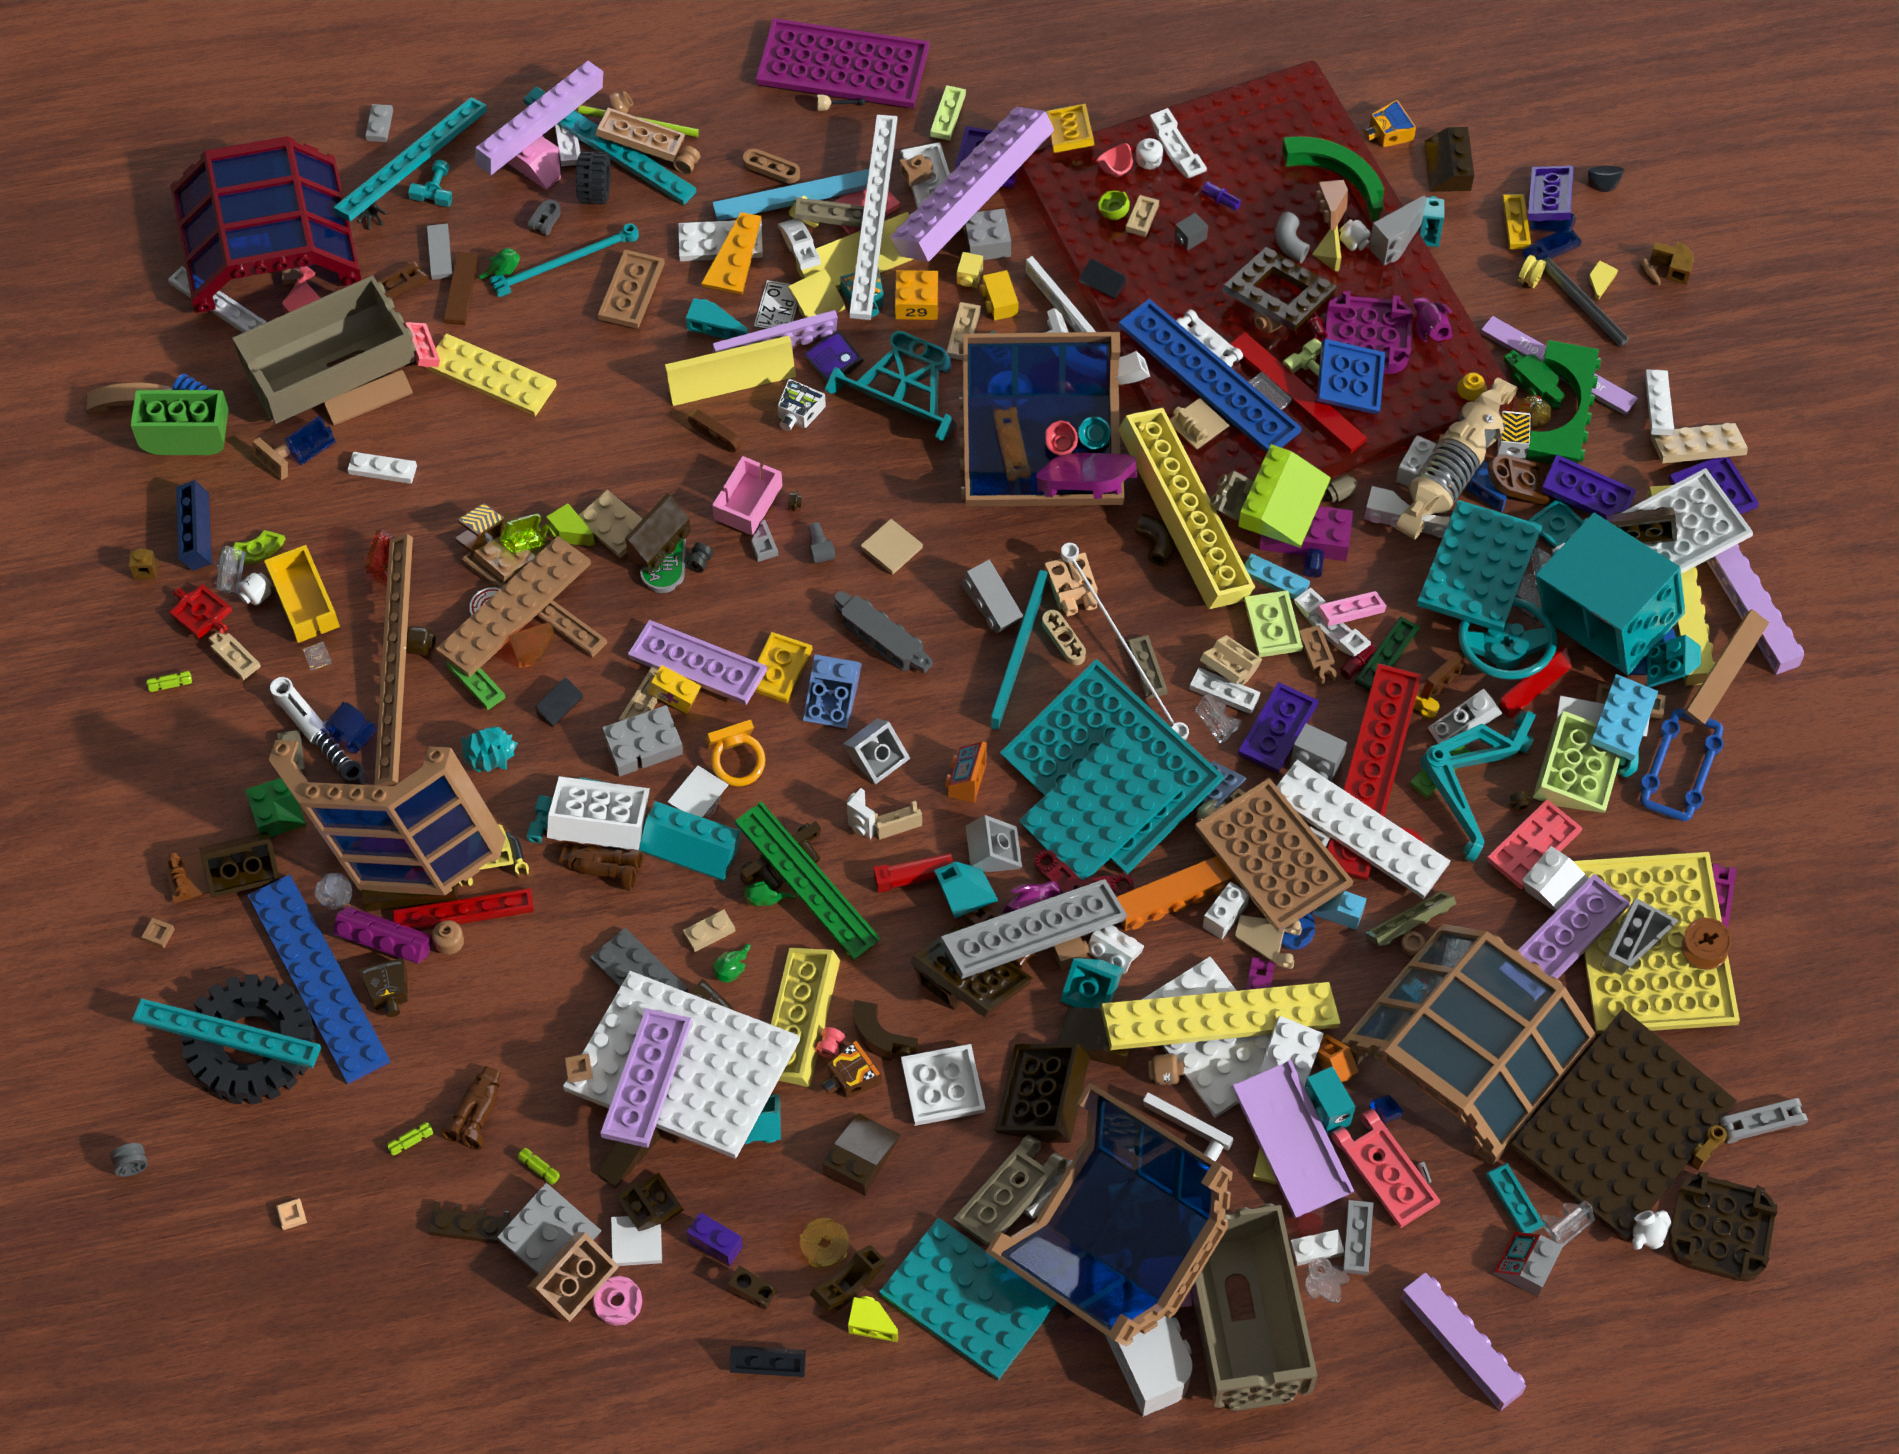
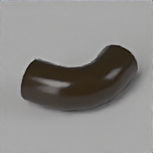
M1142 513L1136 526V534L1145 536L1152 541L1148 559L1158 566H1166L1172 556L1174 540L1164 522Z

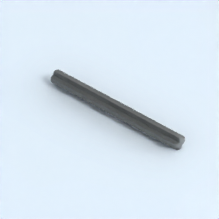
M1549 257L1542 259L1546 261L1544 270L1619 346L1625 345L1629 337Z

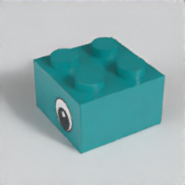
M1333 1066L1307 1077L1305 1090L1327 1136L1340 1126L1344 1128L1350 1126L1355 1105Z

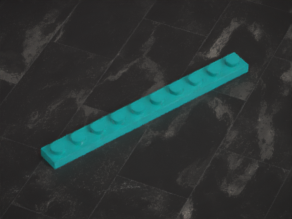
M536 86L523 98V102L529 107L546 92ZM575 110L557 123L561 128L563 127L570 134L576 135L578 139L598 152H606L609 159L684 206L696 194V187L636 149L596 136L598 125Z
M472 97L469 98L334 206V213L351 222L486 113L487 105Z

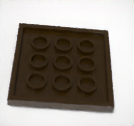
M958 924L944 935L964 929V927ZM941 937L915 953L909 962L918 971L929 976L937 985L948 990L956 999L963 1001L975 1013L983 1017L989 1015L1027 987L1033 978L1012 962H1007L961 979L940 943Z

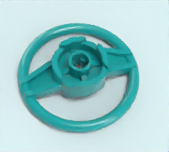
M1517 597L1513 606L1523 608L1534 614L1545 628L1524 631L1521 624L1506 623L1503 632L1488 628L1487 633L1468 631L1470 622L1462 620L1459 626V644L1466 659L1481 672L1500 679H1521L1538 673L1551 661L1557 647L1556 630L1548 615L1535 604ZM1547 648L1543 657L1534 665L1521 670L1507 671L1508 669L1518 667L1519 663L1526 659L1527 655ZM1474 653L1484 656L1487 661L1489 659L1492 663L1496 664V668L1482 662Z

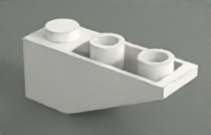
M1482 689L1430 725L1428 729L1439 744L1481 723L1484 725L1488 724L1501 715L1502 712L1492 697Z

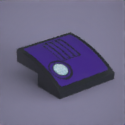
M840 331L824 338L803 354L827 383L835 367L839 368L843 374L845 372L850 374L864 362V359Z

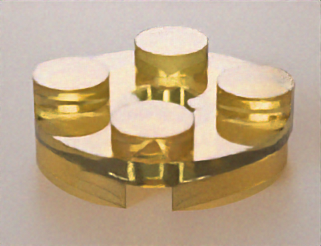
M819 1218L813 1220L806 1226L803 1234H801V1252L813 1267L827 1268L835 1266L847 1256L849 1248L848 1233L843 1225H839L833 1219ZM821 1238H826L827 1241L831 1240L832 1242L827 1248L818 1245L821 1243Z

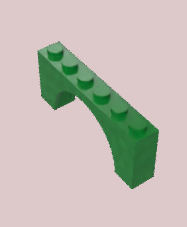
M1548 340L1543 363L1554 373L1566 380L1572 387L1577 397L1578 412L1570 422L1558 429L1545 432L1531 431L1525 460L1552 465L1556 455H1559L1577 464L1583 462L1585 449H1582V443L1586 444L1589 432L1585 430V426L1590 424L1592 415L1591 412H1588V409L1593 407L1595 394H1591L1592 388L1596 389L1598 376H1594L1595 370L1599 371L1601 358H1598L1599 349Z

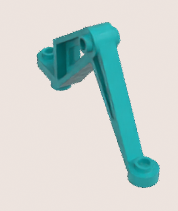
M1526 710L1525 713L1522 711L1519 713L1515 720L1517 727L1515 730H1511L1508 737L1481 723L1435 746H1431L1421 757L1420 763L1422 768L1428 773L1471 840L1467 842L1462 851L1465 854L1464 859L1471 863L1477 859L1485 841L1453 769L1509 759L1518 751L1525 754L1534 740L1527 733L1536 714L1529 710ZM1475 740H1480L1492 747L1456 756H1451L1449 753Z

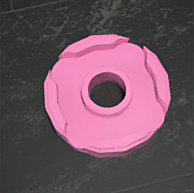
M609 1277L593 1295L594 1311L599 1319L606 1324L614 1326L625 1325L634 1320L640 1313L642 1307L641 1291L634 1281L627 1277ZM616 1295L624 1297V1302L620 1306L611 1304V1299Z

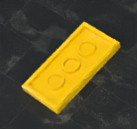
M1086 104L1046 111L1054 129L1050 135L1054 153L1094 145Z

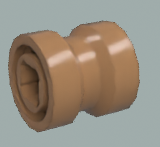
M683 146L680 156L673 163L675 169L682 174H691L694 164H697L700 159V153L691 146Z

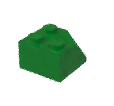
M281 778L245 789L259 833L268 832L270 837L306 826L299 803Z

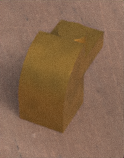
M1678 241L1676 247L1655 242L1650 262L1669 266L1666 280L1687 285L1694 261L1692 251L1685 244Z

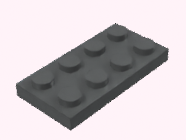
M626 928L621 930L590 957L591 961L619 989L628 973L632 971L688 993V988Z

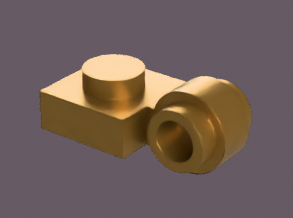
M1719 1125L1711 1126L1706 1134L1707 1142L1704 1145L1699 1143L1692 1152L1695 1157L1691 1165L1699 1170L1713 1154L1714 1150L1725 1142L1727 1132L1723 1127Z

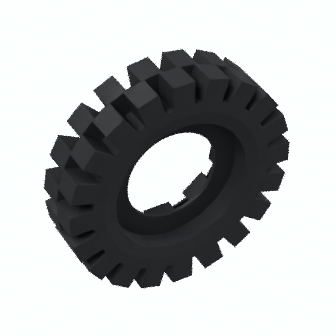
M257 974L245 975L244 982H240L238 976L226 979L227 987L221 988L217 983L208 989L210 997L205 998L201 995L194 1002L196 1013L231 1022L244 1017H260L271 1024L275 1033L309 1042L316 1040L313 1021L300 995H295L293 988L284 982L279 985L277 979L265 975L264 980L260 981ZM181 1035V1041L184 1045L182 1047L184 1058L198 1084L205 1091L209 1089L213 1097L222 1101L224 1097H227L229 1102L242 1105L243 1099H248L250 1104L262 1103V1096L268 1094L270 1100L281 1095L279 1088L285 1086L288 1090L297 1083L295 1077L297 1073L303 1076L308 1069L307 1067L269 1057H264L253 1063H239L232 1060L225 1053L222 1045Z

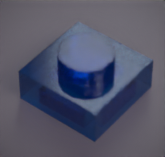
M1390 1095L1372 1100L1369 1108L1376 1111L1383 1123L1399 1119L1404 1113Z

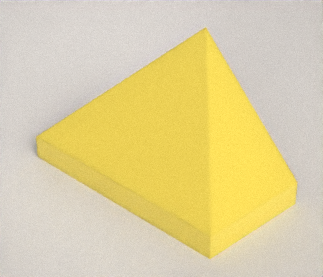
M1338 225L1335 230H1329L1312 254L1334 271H1339L1341 262Z

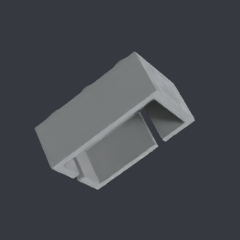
M667 705L602 727L604 740L619 777L638 770L637 757H640L643 769L683 755L682 742L676 727H674V722Z

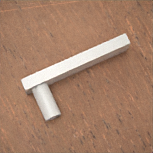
M1147 1093L1143 1100L1144 1107L1210 1142L1204 1152L1206 1156L1216 1161L1223 1149L1229 1152L1233 1144V1137ZM1201 1160L1198 1163V1166L1206 1171L1211 1167Z

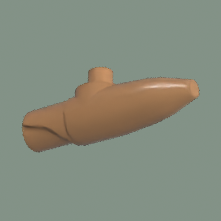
M1646 258L1642 259L1640 263L1644 271L1653 282L1660 285V278L1656 273V270H1658L1657 266H1651Z

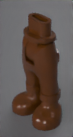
M574 845L573 848L563 847L559 863L566 864L571 869L592 876L618 877L622 881L623 888L632 891L636 884V870L640 871L643 864V852L632 850L624 853L622 850L594 846L578 848V846Z
M485 1066L482 1073L477 1074L476 1079L465 1092L457 1111H455L454 1119L442 1127L440 1134L443 1138L451 1142H458L462 1136V1141L467 1147L474 1150L482 1148L484 1139L480 1134V1129L483 1127L484 1121L495 1104L498 1087L500 1086L501 1071ZM476 1108L468 1126L463 1132V1126L467 1122L472 1109Z

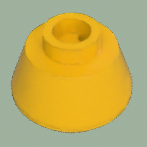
M1469 373L1459 381L1457 390L1462 398L1475 401L1482 393L1487 391V387L1481 375Z

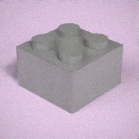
M1005 209L976 212L963 225L968 253L981 255L983 260L1011 257V238Z
M1305 724L1294 743L1290 766L1292 767L1296 760H1299L1324 778L1333 782L1343 764L1347 742Z

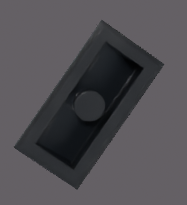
M1091 258L1080 276L1079 282L1115 300L1126 286V276Z
M565 677L536 705V713L554 727L584 696Z

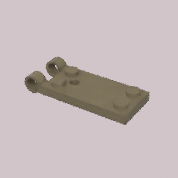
M1027 1135L1014 1152L953 1218L955 1223L989 1246L991 1239L996 1236L998 1231L1005 1233L1054 1176L1060 1175L1065 1171L1068 1160L1056 1152L1042 1166L1032 1159L1039 1152L1041 1141L1032 1135ZM1018 1179H1024V1182L1021 1184H1016Z

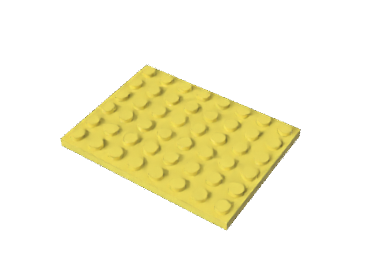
M1709 852L1573 861L1588 878L1595 874L1629 901L1630 905L1637 898L1678 920L1671 930L1622 976L1603 967L1601 963L1627 909L1583 953L1596 1034H1602L1622 1008L1651 1031L1739 1024L1740 1019L1728 956L1719 967L1704 970L1690 965L1684 958L1681 950L1682 940L1690 923L1704 917L1714 918L1722 922Z

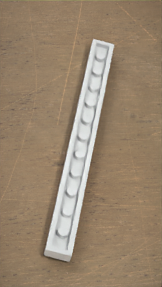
M877 115L850 307V318L871 320L897 128V116Z

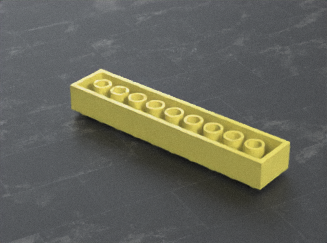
M1163 408L1126 415L1118 432L1130 455L1136 458L1137 469L1208 610L1243 602L1245 597L1251 594L1255 586L1215 508L1210 505V498Z

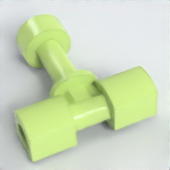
M1313 338L1303 346V351L1300 354L1293 353L1283 361V365L1292 373H1295L1301 367L1304 370L1310 368L1319 377L1320 366L1315 361L1316 356L1321 353V342Z

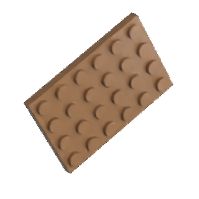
M1270 778L1195 824L1197 832L1278 933L1353 885L1354 881Z

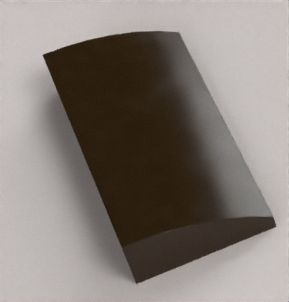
M457 859L434 860L430 865L433 870L448 871L457 865ZM414 865L381 866L391 868L423 869L422 866ZM458 884L453 886L452 891L446 895L393 893L362 889V904L366 912L458 900Z

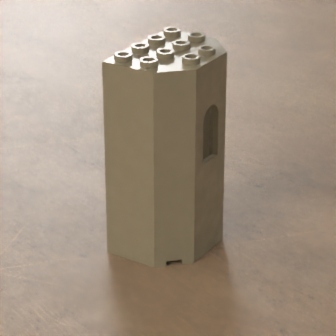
M373 275L232 338L241 366L246 372L249 383L270 421L277 424L416 361L414 355L416 347L411 340L413 339L412 332L409 327H404V320L400 312L393 310L395 306L390 296H385L386 291L381 282L377 283ZM359 352H363V353H361V354H359V355H357V356H354V357H352V358H350V359H348V360H346V361H343V362H341V363H339V364H337V365H334V366L328 368V366L331 365V364H334V363H336V362H338V361H340V360H342V359H345V358H347V357H349V356H351V355H353V354H356V353H359Z
M1264 1204L1256 1209L1242 1207L1235 1210L1236 1214L1226 1215L1225 1213V1219L1228 1220V1228L1191 1287L1214 1407L1222 1408L1225 1406L1224 1404H1227L1230 1410L1239 1411L1286 1404L1293 1401V1397L1297 1396L1299 1392H1301V1395L1313 1392L1317 1380L1316 1366L1281 1205ZM1197 1214L1183 1219L1180 1238L1184 1258L1207 1222ZM1240 1275L1247 1280L1255 1313L1254 1319L1232 1322L1225 1290V1281L1230 1276Z

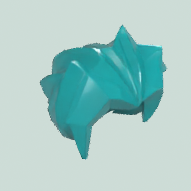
M486 727L484 730H478L476 734L468 735L466 739L461 737L462 756L465 763L479 773L481 771L490 772L496 767L507 770V760L515 755L514 750L518 743L512 741V735H507L506 731H503L500 727Z

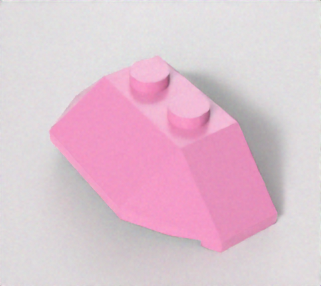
M543 136L539 137L507 162L545 190H548L561 179L559 148Z

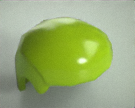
M1108 191L1101 196L1098 207L1100 213L1105 218L1117 220L1127 214L1130 202L1125 192Z

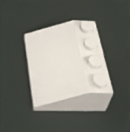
M559 777L548 815L547 838L559 841H574L582 844H597L604 847L612 846L627 850H639L650 788Z

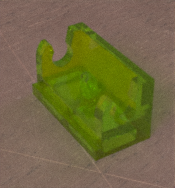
M538 513L506 522L500 542L514 554L545 545V538L549 529L548 524L543 525L542 530L539 528L542 516Z

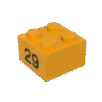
M896 270V319L938 320V271Z

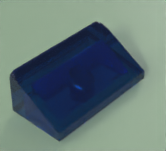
M1571 213V219L1533 220L1530 222L1529 229L1570 234L1576 223L1575 214Z

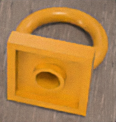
M751 720L708 733L705 739L708 749L714 747L711 754V765L715 775L730 786L742 787L753 783L760 777L765 767L764 750L760 743L750 736L754 729ZM746 743L755 752V768L745 777H732L722 769L720 755L723 749H729Z

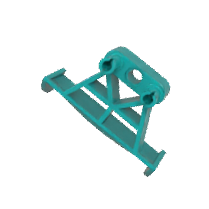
M896 331L890 337V344L893 349L857 382L847 378L839 368H834L825 387L826 392L833 394L846 384L896 408L939 423L941 425L935 437L940 440L950 436L957 426L950 415L945 414L944 418L938 416L939 370L947 373L952 367L949 355L940 346L904 331ZM925 347L922 354H916L917 348ZM902 355L927 366L907 376ZM895 360L900 374L887 369ZM880 374L900 382L894 397L870 388L868 385ZM931 376L930 387L918 382ZM908 386L930 395V412L902 401Z

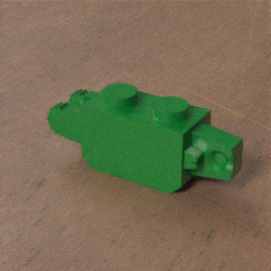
M1515 350L1504 357V363L1512 371L1510 378L1516 385L1527 392L1531 399H1534L1539 405L1544 402L1552 410L1560 409L1564 393L1557 387L1558 376L1534 354H1528L1523 357Z

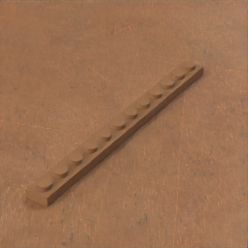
M408 534L391 538L389 544L374 782L376 786L397 784L399 777L413 537Z

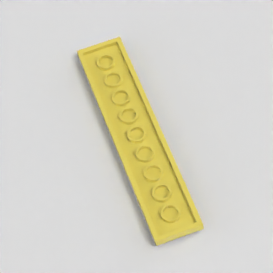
M1329 982L1103 1003L1101 1005L1110 1050L1270 1035L1279 1016L1314 1030L1339 1028L1340 1025Z

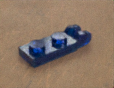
M1568 227L1536 241L1535 244L1525 248L1522 255L1527 258L1529 255L1533 256L1538 251L1540 254L1534 256L1536 260L1539 261L1545 257L1552 259L1580 247L1582 241L1574 230Z

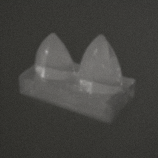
M230 546L222 547L221 556L215 561V565L219 568L218 578L214 582L216 589L231 595L239 594L245 552Z
M1211 694L1203 696L1195 710L1218 742H1226L1231 733L1239 729L1242 720L1227 717L1224 713L1226 704L1216 701Z
M1586 1200L1580 1205L1575 1203L1563 1204V1213L1565 1215L1563 1219L1550 1215L1542 1216V1221L1545 1224L1544 1227L1551 1235L1552 1241L1564 1246L1595 1221L1592 1205Z

